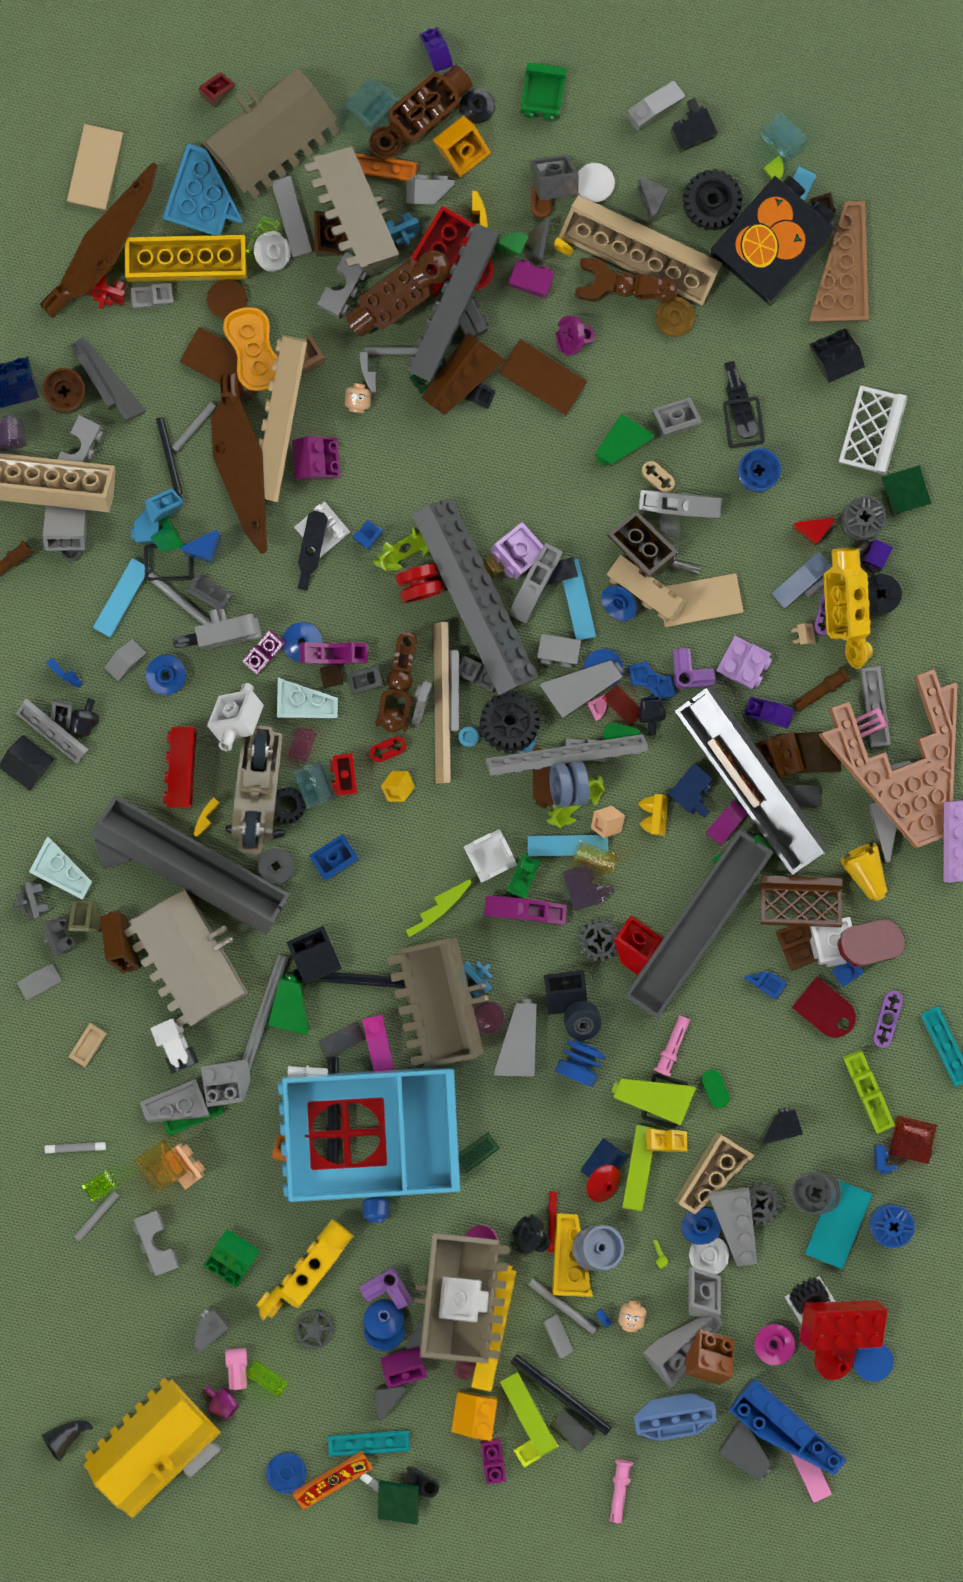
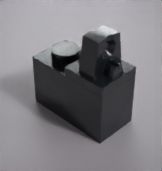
M695 98L687 101V106L690 110L686 113L688 116L687 120H678L671 127L670 132L679 153L717 137L716 128L707 108L699 107Z

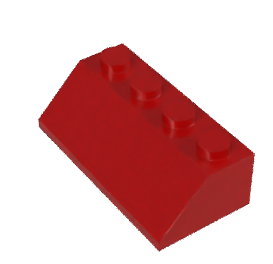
M171 727V731L167 733V743H170V752H166V763L169 764V772L165 771L164 783L168 784L167 792L164 791L163 803L166 804L167 808L192 810L197 729L195 727Z

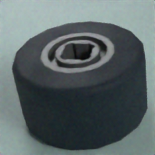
M577 1001L567 1007L564 1013V1023L567 1033L572 1038L588 1040L599 1033L601 1017L598 1008L593 1003Z

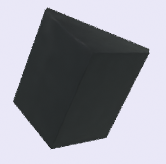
M22 735L6 751L0 762V769L31 791L54 761V758Z

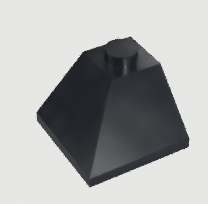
M790 1107L778 1109V1113L772 1116L759 1138L760 1143L768 1144L803 1135L796 1111L794 1109L790 1110Z

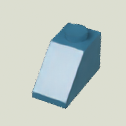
M147 508L134 521V527H131V539H135L136 544L154 543L151 536L160 531V520L152 523Z

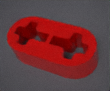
M398 736L374 745L370 750V757L377 763L389 760L404 753L406 742ZM395 740L398 743H403L400 751H397V749L389 750V747L394 745ZM376 748H379L380 751L384 749L388 751L382 754L383 758L381 759L373 756L376 753Z

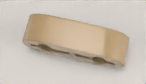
M648 461L643 465L641 471L643 477L658 491L671 492L675 485L674 479L654 461ZM648 466L649 468H651L652 466H654V472L658 476L655 477L653 474L647 475L646 467ZM659 478L663 479L664 481L668 479L670 481V488L665 487L663 489L661 487L662 482L659 480Z

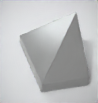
M50 964L25 977L17 984L27 1001L62 982L54 965Z

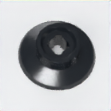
M472 89L461 98L460 111L462 116H465L470 122L481 124L493 116L495 101L486 90ZM476 101H479L481 104L478 109L473 105Z

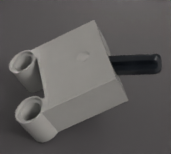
M214 609L209 612L212 623L195 627L196 633L175 636L173 638V645L175 648L199 645L200 648L208 651L262 638L259 620L254 618L253 614L226 619L224 609Z

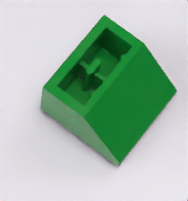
M226 1229L203 1264V1267L223 1279L226 1283L237 1288L260 1250Z

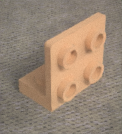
M180 1143L161 1158L186 1190L205 1176L203 1172L205 1168L199 1160L195 1162L192 1158L193 1152L187 1144L183 1146Z

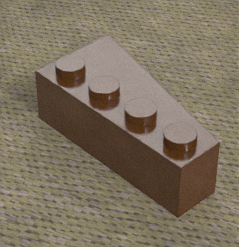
M467 333L421 398L446 415L497 369L505 359L470 333Z

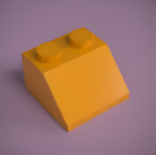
M462 116L433 139L441 155L459 177H462L491 154L475 125L465 116Z
M457 1391L451 1432L491 1441L497 1397Z

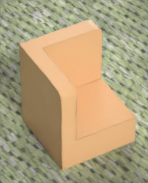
M613 806L594 811L591 829L603 838L618 834L622 831L625 815Z

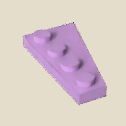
M963 800L944 802V882L963 881Z

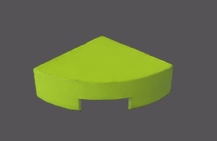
M780 156L763 168L771 179L774 176L779 179L782 177L784 166Z

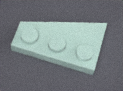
M278 678L277 718L338 719V698Z
M47 836L29 872L84 900L92 881Z

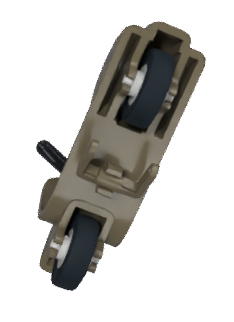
M257 725L253 735L242 737L232 825H227L225 828L228 833L232 834L233 840L239 841V851L245 853L248 857H257L262 853L263 843H273L274 839L285 835L283 829L273 831L283 737L281 733L273 732V729L269 726Z

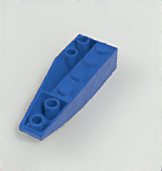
M751 1378L729 1409L733 1415L758 1437L832 1475H835L847 1461L844 1456L756 1379Z

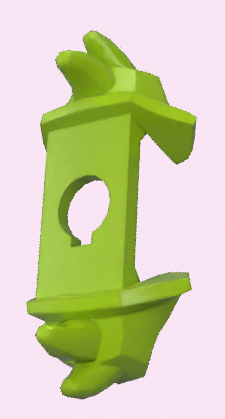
M412 528L413 534L392 545L386 542L383 552L377 554L379 560H374L373 563L385 572L402 570L403 567L397 564L399 561L420 550H423L422 556L426 557L430 551L420 530ZM403 544H410L411 547L407 552L398 551Z
M600 775L597 776L596 780L593 777H588L589 799H592L593 805H597L600 796L605 791ZM553 804V811H548L551 818L546 819V822L560 828L576 822V819L570 816L581 806L570 805L569 807L556 808Z

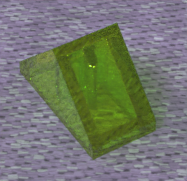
M107 1169L82 1186L91 1201L95 1202L120 1185L110 1169Z

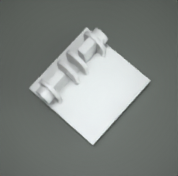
M326 502L314 508V511L325 513L328 518L320 557L350 533ZM307 517L294 527L302 537L304 536Z

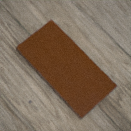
M198 327L179 362L220 384L221 374L237 372L238 359L233 345ZM240 382L241 396L250 401L255 391L245 388Z
M521 339L499 371L500 375L565 416L587 384L586 380Z

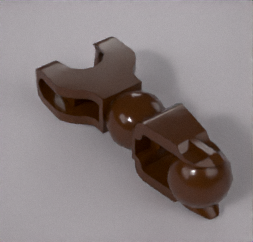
M582 258L580 260V267L584 271L593 273L595 281L590 286L578 287L575 290L574 296L580 300L597 302L606 295H615L616 292L622 297L634 295V297L640 300H658L662 303H667L676 297L678 287L670 278L657 279L644 274H638L635 277L629 272L617 274L616 271L609 270L607 265L600 259Z
M410 631L403 632L398 637L393 670L387 678L389 688L381 694L379 712L375 724L376 727L381 725L388 732H397L401 729L406 732L408 729L412 696L407 691L413 683V677L410 672L412 671L417 645V637ZM408 636L411 638L412 644L410 646L403 644L404 637ZM387 695H393L395 698H406L404 713L396 707L385 709Z

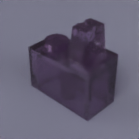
M587 865L563 872L574 911L600 904L606 901V895L615 893L613 885L602 888L601 883L592 884L591 881L595 880L591 868L588 869Z

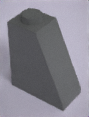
M738 1420L718 1449V1452L758 1481L761 1478L765 1479L771 1470L769 1468L771 1464L751 1430Z

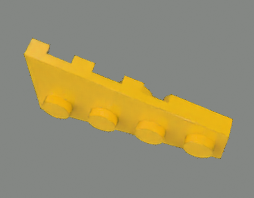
M556 1213L552 1295L593 1297L589 1273L577 1263L572 1251L573 1240L577 1233L581 1231L577 1214Z

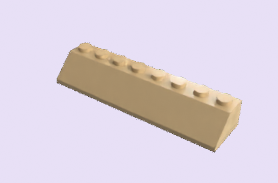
M579 195L571 206L559 235L560 239L637 275L644 274L657 279L670 278L678 287L677 294L702 306L722 265L721 262Z
M282 335V340H277L276 351L279 352L278 360L274 359L272 371H275V378L270 379L268 391H272L271 399H267L265 411H268L267 419H263L261 431H265L264 438L259 439L263 452L265 499L278 502L307 346L306 339Z
M0 453L1 501L101 512L110 511L114 497L115 466Z

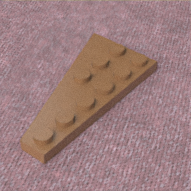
M865 201L844 203L808 323L869 320Z

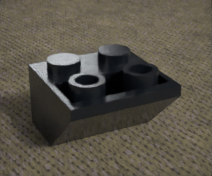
M846 328L809 344L821 373L828 383L865 367L861 350Z
M324 926L286 942L305 985L342 969Z
M584 970L543 975L548 1015L565 1013L567 1007L572 1003L587 1001Z

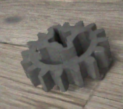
M594 919V924H591L589 921L586 922L587 929L581 927L584 933L578 934L582 941L577 944L583 945L580 952L586 951L587 959L593 956V961L596 962L597 958L600 957L601 962H604L605 956L609 959L612 958L611 952L617 954L614 939L617 936L615 932H617L618 928L612 929V922L606 925L605 919H602L601 923ZM601 927L606 928L611 935L604 934L601 931ZM593 928L594 934L591 938L586 939L587 933ZM597 931L600 934V937H604L605 941L601 943V950L600 946H598V943H594V939H596L598 935ZM612 942L611 948L605 952L604 947L606 944ZM587 946H594L598 954L591 952Z
M762 1181L759 1186L752 1182V1188L746 1185L745 1188H749L752 1214L761 1212L764 1215L763 1217L752 1215L755 1225L758 1226L760 1221L767 1225V1219L773 1222V1214L779 1215L776 1208H781V1205L777 1204L781 1197H775L777 1190L771 1191L770 1184L764 1187V1182ZM763 1190L767 1193H765L764 1195H757L755 1191ZM756 1199H759L760 1201L764 1199V1202L762 1203V1208H755V1205L757 1204ZM771 1199H772L773 1205H772V1209H771V1211H770V1210L768 1209V1203H769V1202L771 1201Z

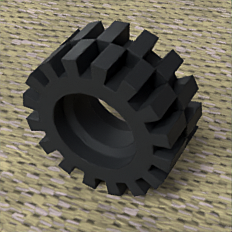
M292 787L278 789L276 792L274 818L285 824L298 821L304 815L306 809L303 795ZM288 797L294 800L295 809L291 813L281 811L280 802L282 799Z
M808 1278L807 1282L803 1280L802 1284L798 1283L796 1285L797 1288H793L789 1294L791 1303L797 1313L801 1315L804 1312L805 1303L827 1302V1298H829V1293L821 1280L817 1278L813 1280Z

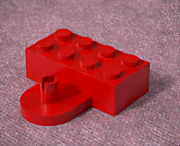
M442 205L411 259L419 262L420 257L424 253L438 251L448 258L451 271L453 264H458L461 258L458 254L462 245H467L470 239L467 237L471 226L475 227L476 225ZM489 259L475 291L484 289L491 282L494 272L491 259ZM429 264V269L432 272H437V267ZM450 273L444 281L434 283L435 291L431 296L436 298L447 279L451 280L452 275Z
M877 1300L805 1303L799 1341L810 1351L816 1350L814 1365L817 1372L828 1380L840 1379L851 1370L856 1349L882 1348L888 1309Z

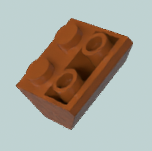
M702 1329L698 1330L686 1355L685 1374L718 1385L733 1378L735 1340Z

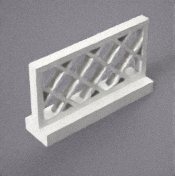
M860 385L839 463L886 475L907 403V396ZM863 391L872 393L875 400L864 405L861 399ZM885 397L894 399L892 406L886 410L883 409L879 402ZM877 403L882 412L871 417L867 408ZM865 410L870 419L859 424L856 416L859 412ZM884 415L887 419V425L878 429L874 420ZM872 422L877 431L866 436L861 427ZM860 429L864 438L854 443L851 439V434ZM879 434L882 442L879 446L873 448L868 439ZM867 441L871 450L861 455L856 446ZM852 448L855 449L859 456L853 461L845 459L846 452ZM874 453L877 458L875 467L866 465L863 458Z

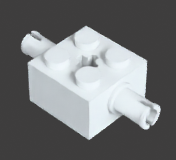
M243 683L240 692L218 696L207 726L217 739L221 741L219 747L224 751L232 749L235 738L253 735L264 705L253 692L254 687L249 683Z

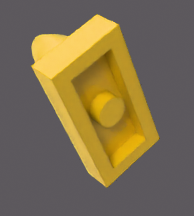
M655 794L638 802L642 809L653 813V816H649L640 822L641 827L648 833L665 836L669 796Z

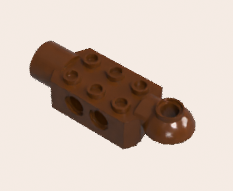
M454 65L443 75L435 72L429 75L388 110L389 126L379 127L370 135L369 146L372 152L377 157L383 159L391 158L400 151L402 143L414 146L458 109L460 104L459 98L473 87L468 75L458 65ZM388 140L390 146L382 147L380 141Z
M428 251L420 257L419 262L411 258L359 297L360 304L346 314L350 327L361 337L365 336L375 327L382 330L387 328L428 298L435 291L434 283H440L449 276L450 262L448 258L441 252ZM429 264L435 265L437 272H432L429 269Z

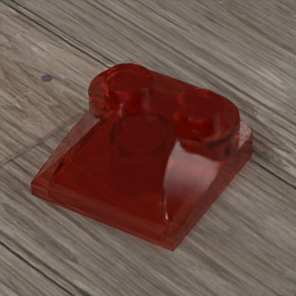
M897 1115L888 1154L929 1164L937 1124Z

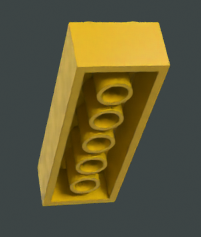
M245 235L129 237L125 242V278L127 282L247 279Z

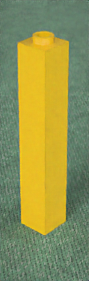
M508 1265L507 1272L497 1271L496 1280L506 1281L507 1284L506 1289L495 1288L494 1298H504L505 1304L503 1307L494 1306L493 1315L503 1316V1323H492L491 1332L500 1333L501 1341H490L489 1350L500 1352L516 1276V1270L513 1269L512 1265ZM488 1358V1363L476 1362L471 1388L491 1392L498 1359Z

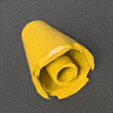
M873 843V847L865 844L848 852L849 857L846 859L844 856L841 857L840 862L870 900L879 901L885 897L887 886L876 843Z

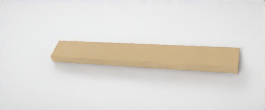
M439 622L433 624L436 784H445L451 782L448 622Z

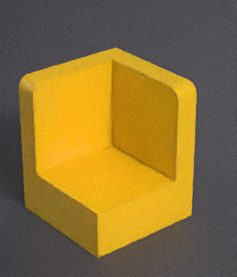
M391 771L381 785V788L388 802H405L415 788V785L408 771Z

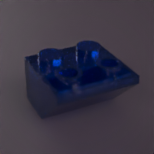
M29 357L0 363V408L39 398Z

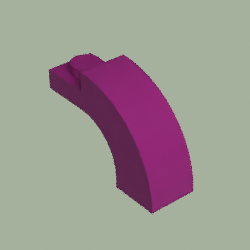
M300 643V663L312 665L368 663V643Z

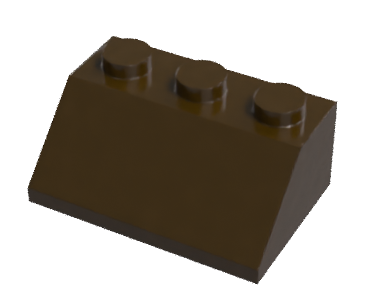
M637 511L607 534L648 577L661 574L675 562L678 551Z

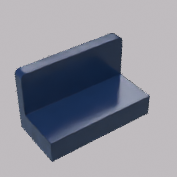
M603 1138L581 1168V1172L590 1177L597 1168L603 1165H613L619 1170L629 1156Z

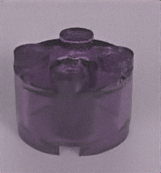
M14 415L3 416V420H0V449L2 451L23 448V445L26 446L23 419L15 418Z

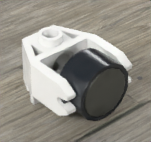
M175 1018L151 1028L157 1047L163 1046L168 1057L165 1060L171 1074L199 1063L193 1046H188L182 1033L184 1032L183 1026L178 1027Z

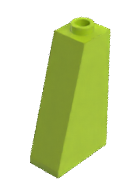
M621 1078L620 1082L615 1081L611 1092L615 1093L613 1098L681 1125L696 1087Z

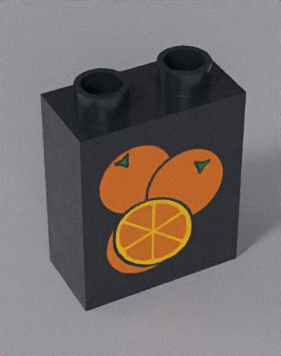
M789 175L783 181L774 176L712 246L710 252L716 260L721 262L724 267L769 306L780 296L835 231V227L831 225L832 221L836 218L835 215L820 202H817L812 208L800 197L806 191Z

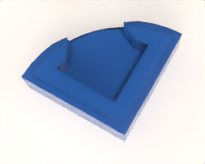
M602 1308L594 1312L606 1328L612 1325V1321Z

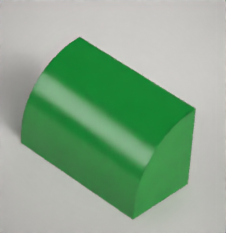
M519 232L506 234L499 238L494 249L509 258L521 253L529 236Z

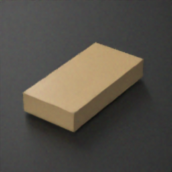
M89 1023L68 1057L86 1068L108 1033Z

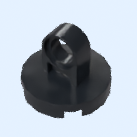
M530 1215L528 1218L522 1217L517 1222L512 1231V1234L515 1235L514 1242L511 1241L510 1244L516 1252L521 1255H527L534 1250L537 1252L546 1251L551 1241L544 1233L543 1221L534 1215ZM542 1238H545L544 1243L539 1245Z

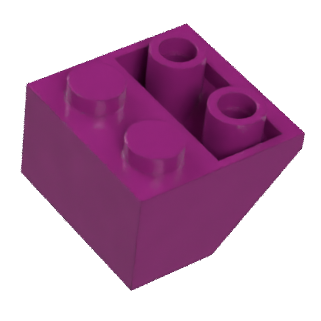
M306 436L292 440L295 480L341 478L338 438Z

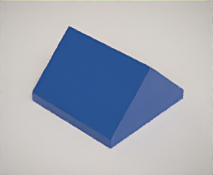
M216 529L182 546L181 549L186 556L213 564L221 536Z
M343 834L309 855L324 881H328L359 861V858Z

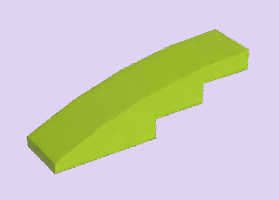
M469 879L434 897L438 905L420 914L423 922L406 930L409 938L427 928L444 915L471 885V880Z
M859 1049L842 1057L876 1134L894 1127L893 1119L863 1051Z
M636 1125L624 1192L623 1209L639 1212L643 1210L653 1151L646 1150V1130L656 1128Z
M517 1372L500 1381L539 1457L557 1449L558 1447L519 1373Z

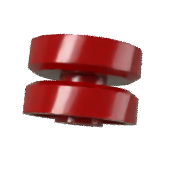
M436 564L413 567L395 575L397 586L407 587L400 592L402 603L423 600L444 592L442 581L432 580L439 575Z

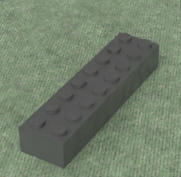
M477 223L475 227L471 226L467 237L470 239L467 245L463 244L458 255L461 258L458 264L454 263L450 271L452 278L450 282H445L441 290L444 295L434 305L432 311L435 314L433 319H428L424 327L427 330L425 336L420 337L415 348H418L416 355H412L409 359L407 366L410 368L408 372L429 382L434 380L501 234Z

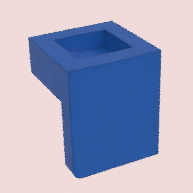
M367 520L361 529L357 530L353 535V539L369 551L383 533V529L378 528Z

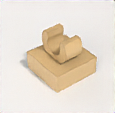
M813 624L797 625L798 628L791 630L792 633L798 632L799 638L793 640V643H800V645L816 643Z

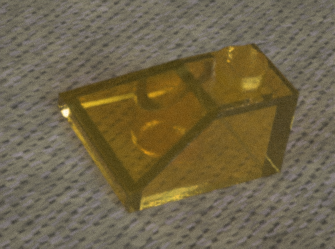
M165 1139L134 1159V1162L155 1193H158L187 1173Z

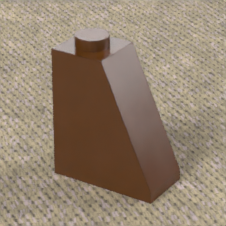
M537 746L533 748V751L543 750ZM551 766L533 769V799L536 800V805L545 809L553 804L549 782Z
M111 911L107 915L101 916L105 960L123 974L141 969L138 954L132 947L135 944L133 936L126 937L124 934V930L130 927L127 917L119 911Z

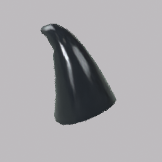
M85 1420L71 1421L41 1434L54 1458L61 1462L67 1450L80 1433L86 1430H93V1426L89 1421Z

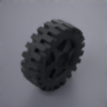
M713 169L712 171L705 170L702 173H698L690 180L684 191L683 207L686 216L690 218L693 224L695 223L697 227H702L704 230L711 229L712 231H717V229H724L732 224L740 213L743 199L741 188L738 186L736 179H733L730 174H725V171L721 170L720 172L717 169ZM715 196L718 199V203L710 204L707 198Z
M507 692L505 695L493 696L484 706L480 716L481 734L484 736L485 742H489V746L492 748L496 747V750L499 752L504 750V753L509 751L516 753L517 750L522 751L525 747H529L535 740L539 730L540 717L539 713H537L538 710L536 706H533L531 700L528 701L524 695L521 697L520 693L515 692V695H513L512 692ZM512 720L515 724L510 726L505 721Z

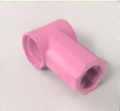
M246 1348L226 1349L225 1356L229 1374V1389L247 1388Z

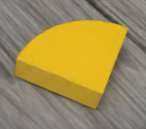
M556 238L553 246L554 249L571 257L574 249L560 238Z

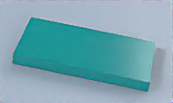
M838 1180L842 1190L841 1200L833 1211L819 1215L804 1254L843 1269L872 1194Z

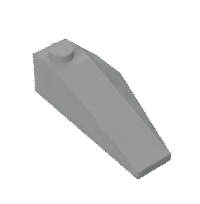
M701 1316L659 1338L643 1353L650 1366L666 1385L671 1388L685 1375L686 1355L698 1330L702 1329L716 1334L723 1322L720 1316Z

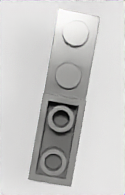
M642 489L639 510L684 516L720 518L722 498Z
M547 543L544 544L508 613L509 615L527 623L564 552Z

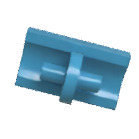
M410 213L400 217L402 224L395 226L393 221L386 222L394 244L401 245L405 243L407 248L411 246L410 240L416 238L415 234L421 232L417 218H413Z
M468 961L463 965L467 981L472 978L476 982L475 985L486 983V988L471 991L476 998L484 992L487 993L492 988L482 976L484 975L488 980L492 977L487 971L491 967L489 963L485 967L480 962L475 964L474 966L480 972Z

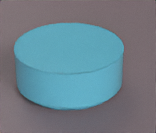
M465 727L460 731L459 741L463 746L472 747L478 742L479 735L473 727Z

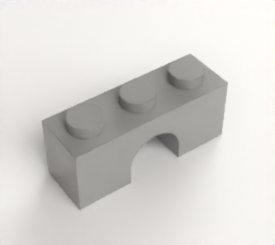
M345 252L336 269L337 273L346 279L345 287L338 291L326 287L317 304L319 309L338 319L341 315L345 316L350 306L348 304L350 298H354L359 290V287H357L359 281H364L367 273L360 268L359 264L347 267L345 260L353 257V255Z
M79 415L70 434L81 441V448L76 454L72 455L61 451L57 460L85 463L87 460L90 461L95 452L93 450L95 443H99L103 436L101 425Z
M157 1209L134 1219L135 1223L132 1226L135 1234H140L142 1240L140 1247L143 1254L147 1253L149 1261H147L150 1272H154L155 1276L178 1268L180 1265L173 1247L161 1250L155 1246L153 1241L155 1233L165 1229L159 1210Z

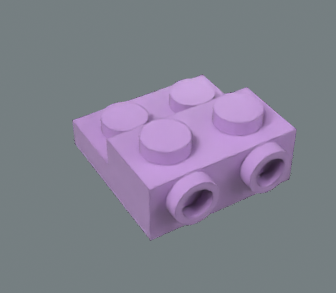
M521 522L495 543L490 551L492 552L493 560L503 564L507 576L514 577L517 580L533 566L543 545L526 525Z
M734 636L716 672L750 690L754 686L758 688L763 678L760 676L763 668L767 670L772 661L769 658L771 653Z

